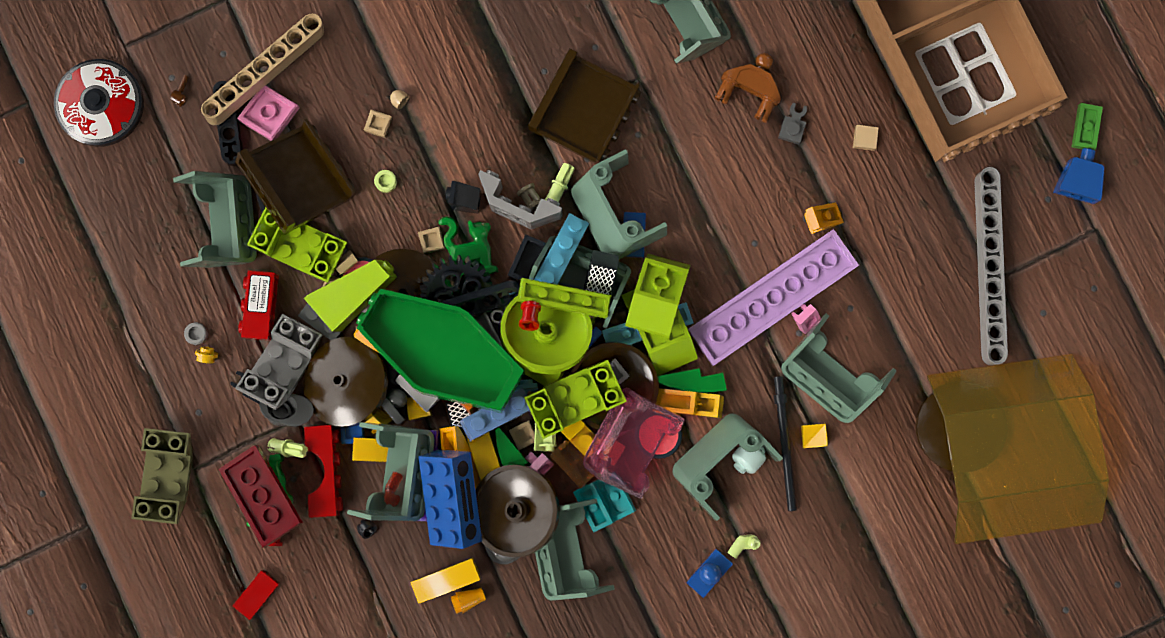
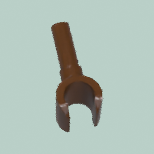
M186 75L183 76L177 90L171 93L173 103L179 107H182L187 99L182 94L189 79Z

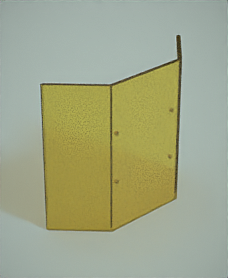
M1072 354L927 375L929 384L944 417L958 498L955 544L1102 522L1109 477L1094 394Z

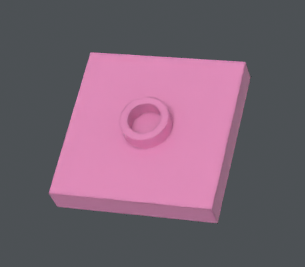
M264 86L253 96L237 119L272 141L279 137L299 110V106L268 86Z

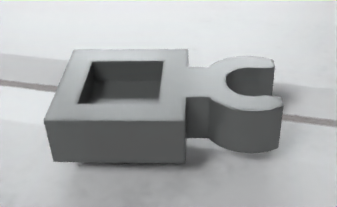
M792 103L789 109L791 117H784L778 139L799 145L806 122L800 119L806 114L807 106L803 107L801 113H797L794 109L796 103Z

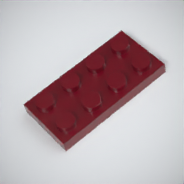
M259 445L252 446L218 469L262 548L269 546L303 523Z

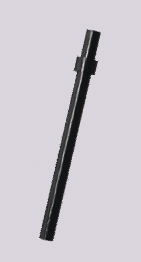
M783 376L774 377L776 395H773L774 404H777L788 511H797L786 403L788 401L787 394H784Z

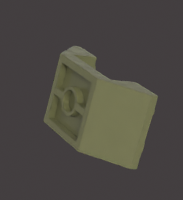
M144 428L141 451H146L140 496H134L131 519L178 524L188 496L193 460L190 433Z

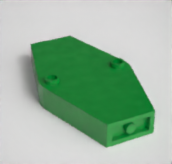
M380 289L378 293L375 292L368 302L370 305L366 313L362 312L356 322L358 324L357 329L414 390L435 398L498 413L503 412L524 376V370L467 311L460 307Z

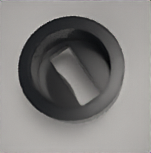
M362 519L360 521L361 524L357 525V531L364 539L370 538L377 531L375 523L368 519Z

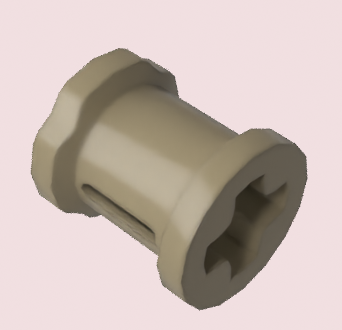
M534 183L526 185L517 192V195L522 197L527 207L532 211L537 209L541 200L534 189Z

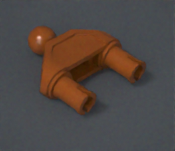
M761 53L756 57V66L748 64L725 71L721 77L723 82L714 98L720 101L722 95L725 94L721 103L727 104L734 87L749 92L762 100L754 117L759 120L762 113H764L761 122L767 123L774 106L780 103L781 97L771 73L765 71L772 66V57L768 53Z

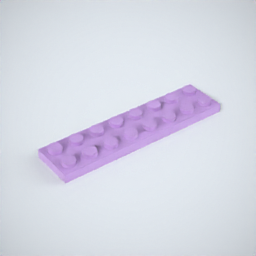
M833 229L690 327L688 331L711 365L714 366L858 267L859 264Z

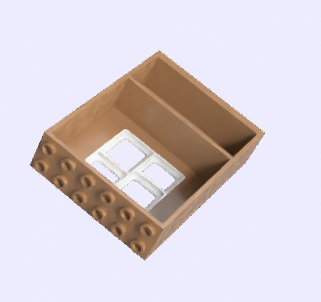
M856 0L935 162L943 160L945 163L955 158L962 151L967 153L975 149L982 142L983 144L989 143L1001 134L1006 135L1016 130L1015 128L1020 125L1025 126L1034 122L1040 116L1045 117L1062 106L1061 102L1068 98L1019 0ZM972 31H976L986 48V53L968 62H964L954 45V40ZM939 46H944L959 77L944 85L936 86L922 60V54ZM987 62L993 63L1004 86L1002 97L993 102L986 101L979 95L969 75L970 70ZM963 86L971 98V110L964 116H954L946 109L942 95Z

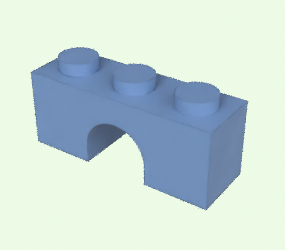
M522 388L513 393L502 413L481 409L463 418L460 424L469 441L471 442L502 424L529 412L530 409L524 398L527 396L524 389Z

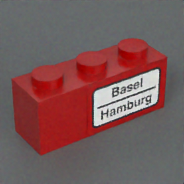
M248 271L247 276H244L243 288L246 289L245 298L241 300V311L244 312L243 320H240L238 327L242 338L271 341L279 275L276 273Z

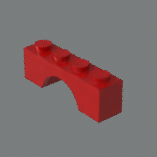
M333 425L304 427L305 446L308 447V451L315 453L321 459L325 470L324 479L320 487L308 495L309 518L338 516L340 511L343 510L342 497H339L338 488L342 487L341 475L337 474V466L341 462L340 453L336 452V443H339V431L335 430Z

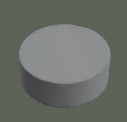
M191 323L185 328L184 337L190 344L201 345L208 338V330L203 324Z

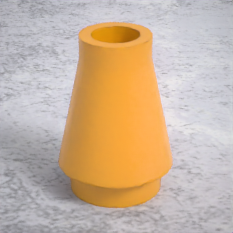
M482 588L455 592V595L451 596L456 614L460 612L463 614L486 600Z

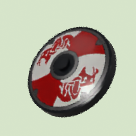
M107 59L87 60L72 67L61 78L54 95V111L62 129L78 142L95 147L110 146L128 137L139 124L144 109V96L138 80L124 66Z

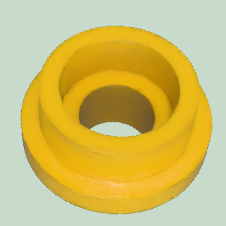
M201 347L200 350L195 351L196 360L202 363L212 364L218 358V353L214 352V348Z

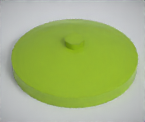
M518 296L506 307L501 320V341L506 352L521 367L540 374H554L572 368L585 356L592 338V323L589 315L541 306V311L538 313L539 328L534 331H527L519 327V320L522 319V302H517Z

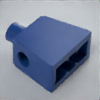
M1084 148L1080 158L1073 157L1068 160L1053 193L1090 204L1101 201L1104 166L1093 162L1096 151Z

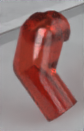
M398 472L392 473L385 486L384 501L387 505L390 504L393 507H396L401 499L399 495L395 494L403 478Z

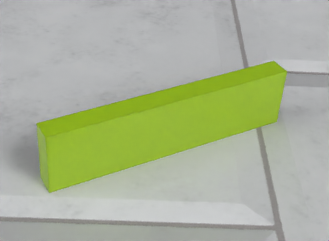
M522 278L517 302L536 301L543 307L607 318L611 295Z

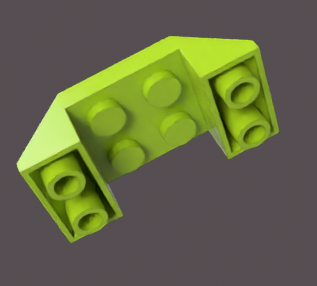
M265 207L247 245L271 258L328 283L347 242L328 233L325 234L306 224L284 235Z
M648 253L634 291L625 326L669 338L691 265Z
M635 290L621 295L628 312ZM678 308L669 338L638 330L657 376L698 359L691 336Z
M608 360L586 367L524 397L543 439L563 431L565 427L600 411H607L627 402Z

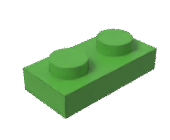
M1084 103L1078 105L1072 141L1073 148L1096 150L1103 107Z

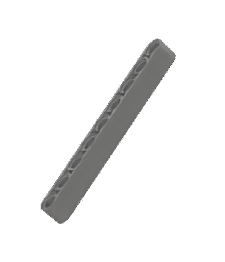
M987 167L976 175L974 183L981 356L984 363L993 366L1005 362L1008 349L1000 174L997 169ZM984 174L991 177V184L984 181ZM984 196H989L992 199L991 206L984 202ZM986 217L993 221L992 228L985 224ZM987 239L994 243L993 250L986 246ZM988 261L995 265L994 272L988 270ZM989 283L995 286V294L988 291ZM990 305H993L997 310L995 316L989 313ZM991 327H994L998 332L996 339L991 337L989 333ZM992 349L998 352L999 357L997 361H994L990 356Z

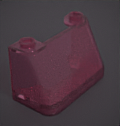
M624 388L622 392L627 402L609 410L585 454L583 465L599 480L642 499L650 486L649 477L644 473L665 434L673 436L680 432L685 419L629 388Z

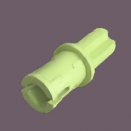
M568 163L562 165L556 179L552 180L553 185L545 198L546 201L548 198L559 202L564 190L568 189L567 184L575 170L572 165Z
M272 438L268 442V447H273L268 449L270 452L280 453L284 457L296 456L303 458L308 451V447L304 446V444L294 443L290 439L284 441Z

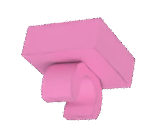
M802 304L800 307L803 312L799 315L795 312L791 313L797 326L805 335L821 319L817 309L811 304L808 307Z
M530 452L525 458L531 464L529 467L536 469L543 475L554 465L543 453L537 457Z

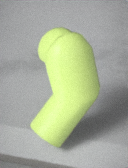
M740 535L727 553L737 559L743 549L756 550L760 547L761 542L755 535Z

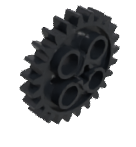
M449 255L448 262L440 258L441 265L438 266L433 263L434 270H426L428 277L421 278L424 285H420V291L422 292L420 297L440 303L444 300L493 286V284L489 280L491 278L489 272H485L484 265L479 266L477 259L471 263L470 256H467L463 261L461 255H458L456 260H453L452 256ZM448 275H455L450 280L445 279ZM470 281H475L473 285H466ZM440 295H447L443 299H438V296ZM486 296L484 301L491 302L490 297ZM466 302L462 307L469 309L474 306V303Z

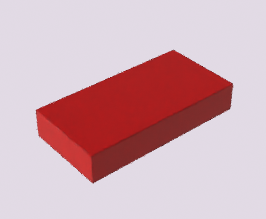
M261 570L233 604V607L247 619L251 620L280 583L264 570Z

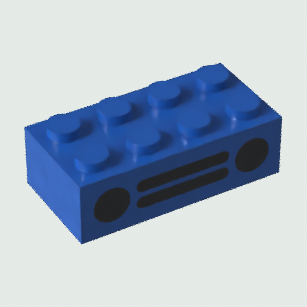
M436 450L419 456L430 545L464 549L481 542L482 537L471 452Z

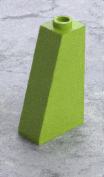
M373 260L308 294L304 299L332 332H341L369 305L368 302L375 292L378 293L380 289H385L397 276L393 273L394 268L386 260Z

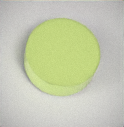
M382 170L376 174L374 183L379 191L389 193L396 188L397 178L393 172Z

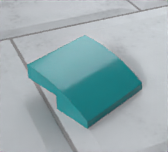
M616 470L573 492L578 502L597 499L596 504L583 506L585 517L593 532L636 511Z

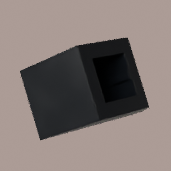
M452 181L451 187L447 186L446 200H448V204H450L454 211L479 214L482 192L480 188Z

